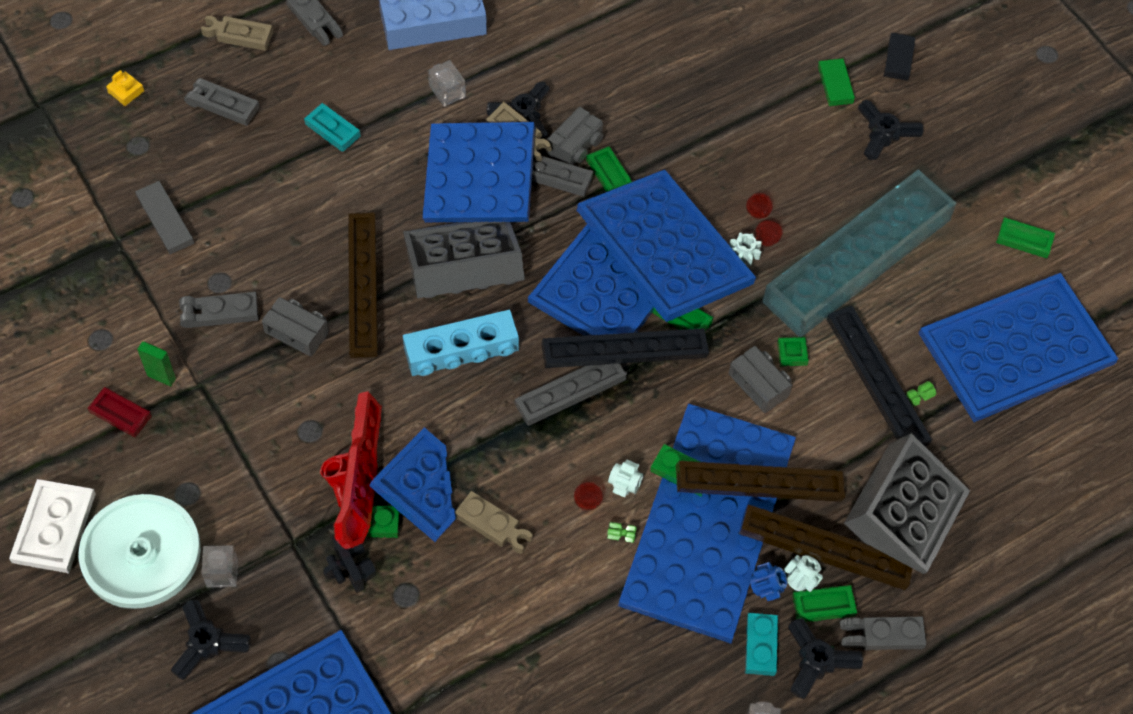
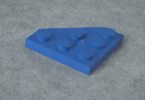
M424 427L371 481L369 486L436 542L456 518L455 510L452 508L451 503L452 488L450 473L447 471L446 445Z

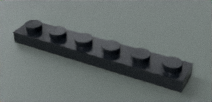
M851 305L828 314L827 322L895 438L898 440L912 433L924 446L930 445L932 438L853 306Z
M704 328L543 338L541 342L545 368L707 358L709 354Z

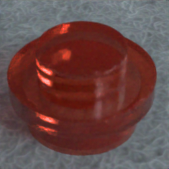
M763 193L754 194L748 199L746 204V210L749 215L758 219L768 217L773 208L770 198Z
M763 221L756 227L755 235L758 241L762 242V245L773 246L780 241L782 229L773 221Z
M585 482L579 485L574 492V501L583 510H594L602 502V491L592 482Z

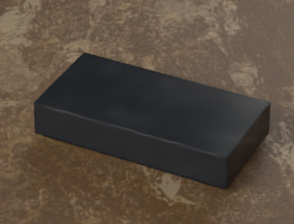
M891 32L884 77L909 80L916 37Z

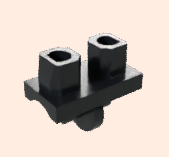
M333 537L334 550L339 560H336L334 555L326 558L329 565L323 570L325 578H336L338 584H342L346 581L344 576L346 572L355 592L358 593L364 590L363 583L376 576V570L370 558L357 564L354 563L352 558L365 552L363 544L344 549Z

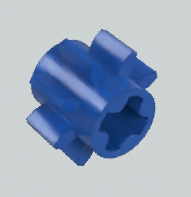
M770 562L758 565L757 571H753L754 575L750 578L751 588L755 595L761 598L766 597L767 601L781 598L780 593L784 592V589L787 587V577L783 569L777 566L772 567Z

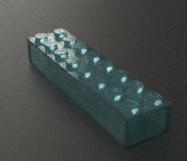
M920 170L915 171L766 286L763 303L799 337L804 336L827 318L828 314L836 311L948 223L957 203Z

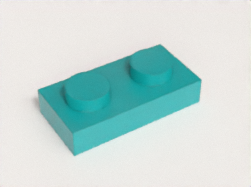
M323 103L304 118L305 125L342 152L360 137L359 129Z
M748 613L745 674L776 675L778 615Z

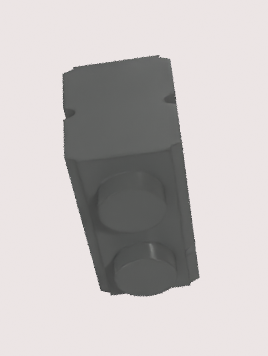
M578 107L547 139L552 149L550 152L546 149L547 154L555 160L574 165L576 162L581 163L585 159L588 149L592 145L596 147L603 139L602 121L594 115H590L585 109Z
M279 297L273 304L272 309L267 312L262 320L266 334L310 357L314 355L329 332L326 318L317 311L310 313L303 309L302 305L294 299L287 301Z
M754 346L730 364L728 374L764 413L773 409L790 395L792 388L791 378L785 371H779L773 365V360L766 351L761 352Z

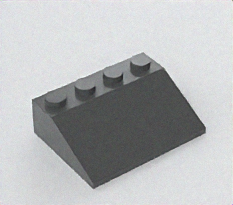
M458 222L403 231L417 298H433L446 293L457 294L464 290L486 289L493 285H510L524 280L522 252L510 222Z
M911 433L888 445L844 524L864 543L925 574L932 565L970 490Z

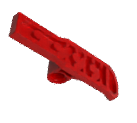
M369 391L358 394L357 406L355 407L354 429L352 430V444L349 452L328 458L320 469L321 476L333 488L338 506L341 507L334 523L335 540L344 549L362 544L371 524L375 490L369 485L377 476L376 451L382 406Z

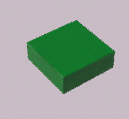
M805 337L778 338L777 347L780 367L808 365Z

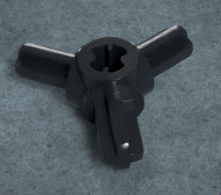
M544 81L537 82L529 94H520L512 99V103H506L528 122H534L535 127L541 131L542 137L540 139H545L548 136L546 129L539 120L541 117L539 113L541 109L540 103L550 92V87ZM488 102L487 116H490L503 102Z
M864 100L858 105V110L869 122L868 129L871 131L869 134L870 142L864 151V156L869 161L877 160L883 148L890 146L894 141H899L900 137H921L923 135V124L920 122H900L899 118L893 114L880 113L869 100Z
M189 600L183 605V611L190 626L187 631L190 639L185 644L187 650L173 665L171 672L177 678L185 680L201 660L207 661L209 658L220 655L221 651L247 653L251 646V638L245 634L223 633V628H215L214 623L206 619L198 600ZM210 637V639H211L210 641H209L208 639H206V641H207L206 644H201V643H200L201 640H202L203 642H205L204 638Z
M802 618L796 619L789 624L788 629L801 648L798 653L802 658L799 663L801 671L790 688L795 697L805 699L816 680L823 679L825 673H833L834 669L862 668L863 656L860 651L835 650L834 646H830L822 641V639H816ZM816 655L822 658L820 662L814 660Z

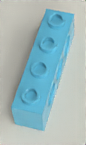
M510 310L403 335L404 350L412 376H426L433 371L445 368L455 369L462 364L470 362L480 363L487 358L499 355L508 356L515 351H519V337ZM491 337L493 340L487 341L484 338ZM463 343V344H466L467 346H465V347H458V346H456V345ZM432 350H439V351H440L439 353H436V354L430 353V351H432Z

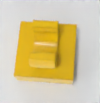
M121 70L112 76L113 81L106 86L108 93L124 106L144 92L141 83L126 71L122 73Z

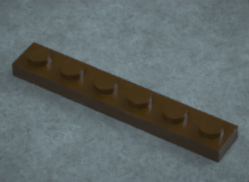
M375 212L348 213L350 358L378 357Z
M678 461L676 464L677 492L841 502L845 499L843 471Z
M749 504L745 508L739 530L740 535L802 556H811L817 561L905 591L910 585L913 568L870 545Z

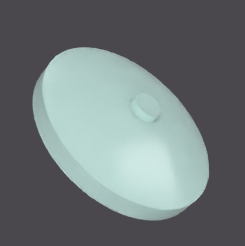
M150 494L128 496L109 504L90 521L80 541L79 564L90 588L106 602L124 608H146L170 599L187 585L195 573L200 559V538L190 515L174 501Z

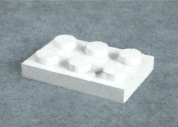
M37 479L9 558L10 561L14 564L69 573L96 494L94 489Z

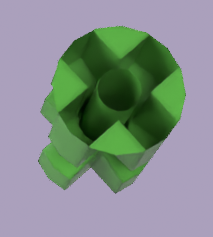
M927 381L918 386V392L912 389L906 395L911 405L915 407L920 404V398L926 401L936 396V390L933 384Z
M609 522L607 539L619 540L621 536H625L626 542L633 543L637 527L628 525L626 529H623L621 523Z

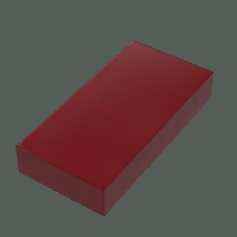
M106 387L101 390L88 407L89 413L136 438L152 417L150 411Z

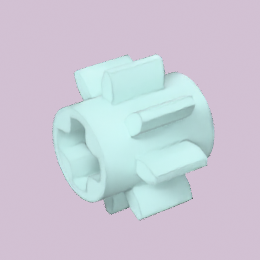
M740 232L737 240H730L729 246L745 265L751 266L753 259H760L762 242L756 241L752 233L742 234Z
M626 460L622 465L618 463L614 465L608 483L613 484V493L622 497H626L630 492L637 493L643 480V474L638 471L639 464Z
M796 555L784 569V571L789 573L787 576L788 584L796 591H805L807 589L811 592L823 579V576L818 574L821 570L820 564L811 556L805 555L800 558Z

